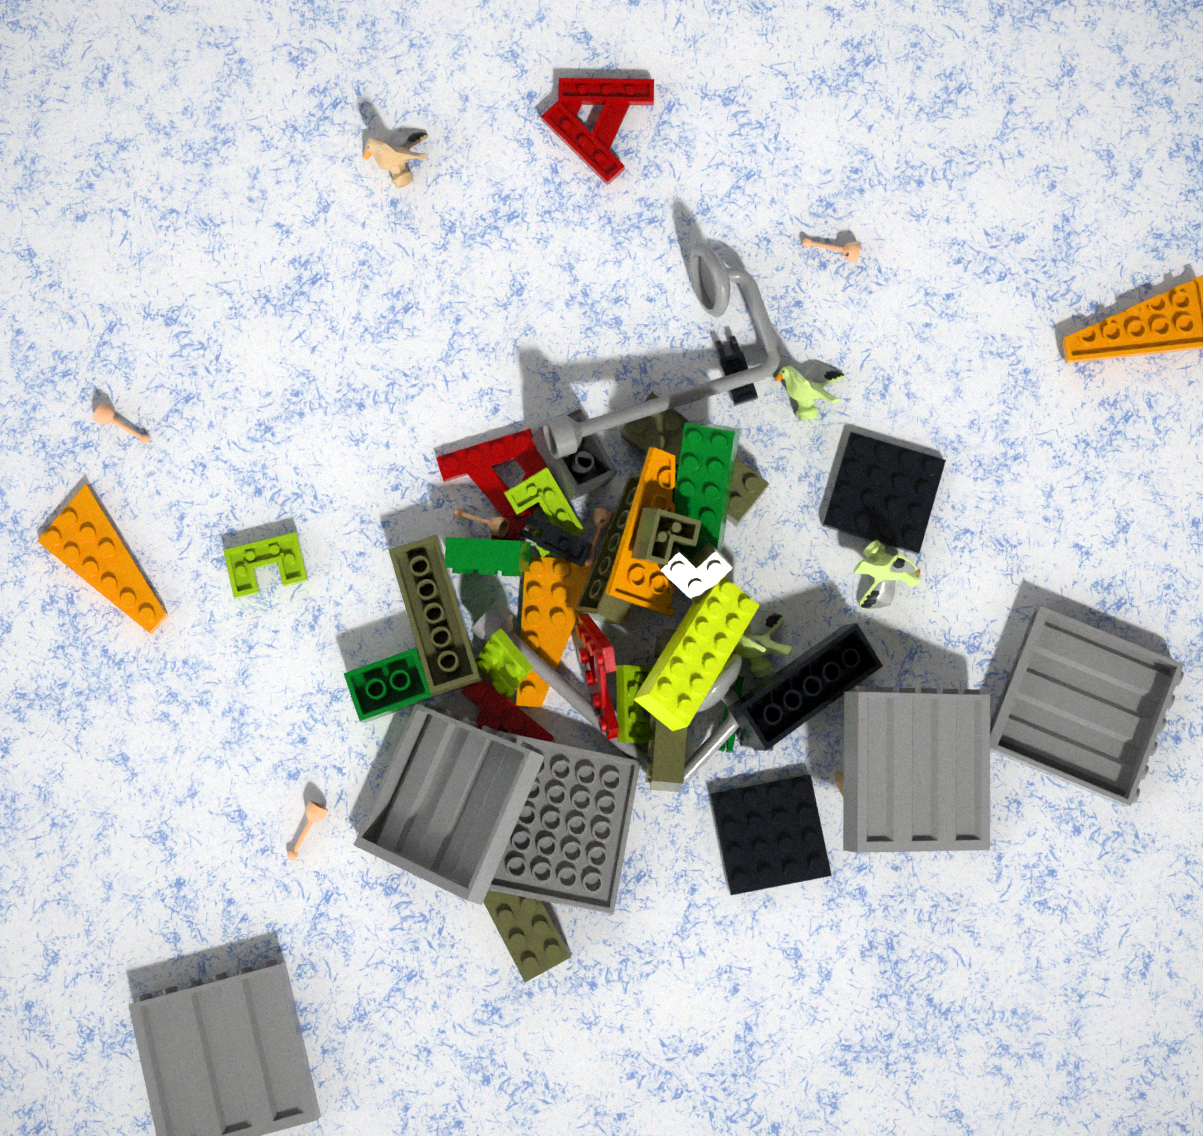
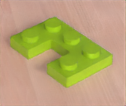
M547 467L503 492L516 514L521 513L538 502L550 524L576 537L585 532ZM543 529L536 530L532 535L539 538ZM533 542L541 557L550 553Z
M297 532L223 550L235 599L260 593L255 569L278 564L284 587L309 581Z
M502 628L493 633L476 658L479 670L489 676L493 681L495 689L506 698H509L520 687L519 682L525 679L534 668Z
M616 666L618 743L648 744L649 736L653 737L654 732H649L650 718L642 717V706L634 700L653 667Z

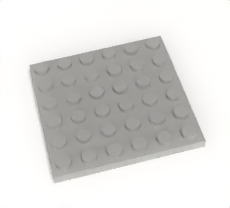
M498 731L496 736L501 738L504 733L516 738V744L520 746L523 741L537 747L536 753L545 757L488 890L613 915L641 761Z

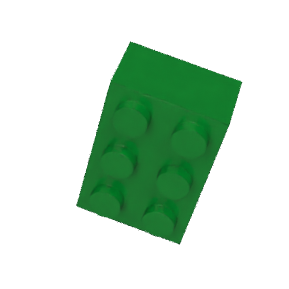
M446 537L445 568H452V573L473 574L474 569H477L478 575H498V571H502V576L517 577L522 576V572H530L531 542Z
M416 647L343 673L359 721L362 723H367L414 706L416 703L419 704L435 698L430 693Z

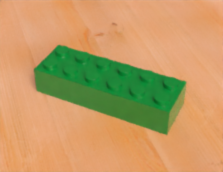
M689 421L684 424L673 504H675L676 514L702 521L696 546L676 544L690 559L709 542L722 554L740 434L739 428L697 421Z

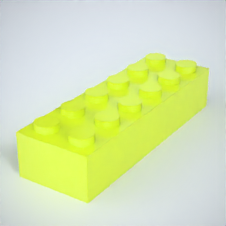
M724 576L696 604L693 602L634 700L670 730L675 731L688 727L760 605Z

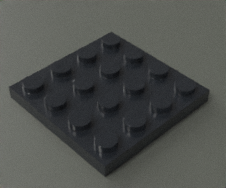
M850 432L823 527L870 541L879 540L881 544L918 555L946 460Z
M811 774L710 794L730 895L832 876Z

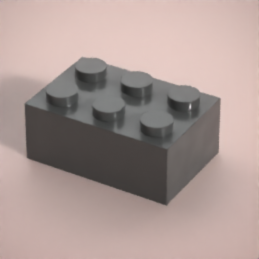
M581 409L567 415L578 423L587 420ZM539 427L531 439L568 502L608 484L617 474L616 468L595 433L582 437L576 453L558 459L551 455L547 447L543 427Z

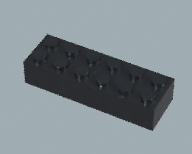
M858 623L843 625L728 706V709L753 750L767 751L843 696L844 692H848L879 670L883 665Z

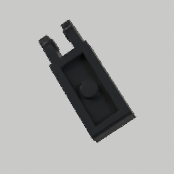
M735 336L729 337V344L733 351V354L726 356L721 341H715L719 363L724 376L748 369L743 351H740ZM754 383L729 390L734 406L758 399Z
M529 515L527 516L526 521L529 524L538 526L543 531L539 538L532 535L531 532L522 529L519 535L535 542L537 546L582 567L592 546L591 543L546 522L545 524Z

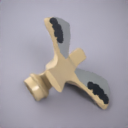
M398 131L393 137L391 145L382 140L369 137L363 158L368 159L373 155L380 168L390 170L393 177L392 183L395 184L396 188H402L414 181L412 172L408 171L405 163L411 159H425L428 157V154L409 151L414 145L426 140L428 133Z

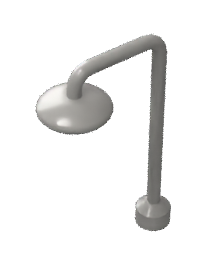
M699 244L695 246L690 254L689 267L693 288L701 306L709 315L719 317L727 310L730 299V282H736L743 288L766 352V360L763 364L579 423L565 414L545 419L542 423L543 434L551 455L558 459L574 454L582 441V437L764 380L773 375L779 367L781 359L780 347L753 276L737 267L725 268L721 258L707 245Z
M497 600L470 631L483 643L487 644L493 633L502 628L534 667L533 671L600 731L598 724L600 714L598 709H594L593 705L512 631V613ZM738 653L730 655L696 713L713 707L720 700L728 707L740 699L735 691L731 689L738 679L742 666V658ZM730 711L724 722L685 762L683 784L690 780L738 729L739 725ZM618 736L617 738L609 739L629 759L641 761L640 769L646 773L647 762H652L651 757H647V754L635 743H618Z

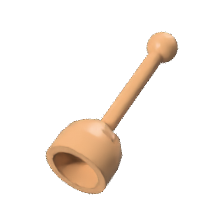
M810 238L802 240L804 247L814 246L843 253L846 260L856 263L858 261L861 243L849 242L844 247L814 242Z
M101 403L95 410L93 420L98 423L109 424L112 422L139 438L142 444H147L150 441L148 435H142L115 419L113 409L107 404Z
M457 508L454 511V515L457 518L464 517L488 525L490 533L494 536L503 538L509 530L510 524L506 518L493 517L488 521L465 513L461 508Z
M595 508L593 523L597 529L588 558L584 560V565L587 568L594 565L593 556L601 529L607 528L613 517V513L601 508Z
M314 801L309 802L306 808L308 822L293 850L288 852L287 857L289 860H295L298 857L297 851L313 822H319L326 816L328 812L326 807Z

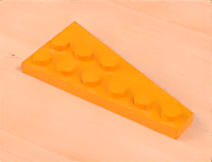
M1200 275L1185 284L1178 285L1163 294L1156 295L1119 314L1112 315L1097 324L1090 325L1064 337L1062 345L1065 364L1203 349V276Z
M649 447L605 594L674 617V608H671L672 594H674V584H672V581L659 569L657 564L631 558L643 508H659L675 513V504H672L673 488L675 487V455L655 447Z
M85 484L40 536L37 542L148 633L152 634L168 614L154 591L148 585L143 573L137 567L116 529L105 515V511L97 502L92 490Z
M531 557L530 572H524L520 639L556 671L578 618L579 612L575 611L592 567L587 568L584 563L580 567L564 558ZM532 670L525 679L519 682L520 687L517 689L516 706L542 708L550 686Z

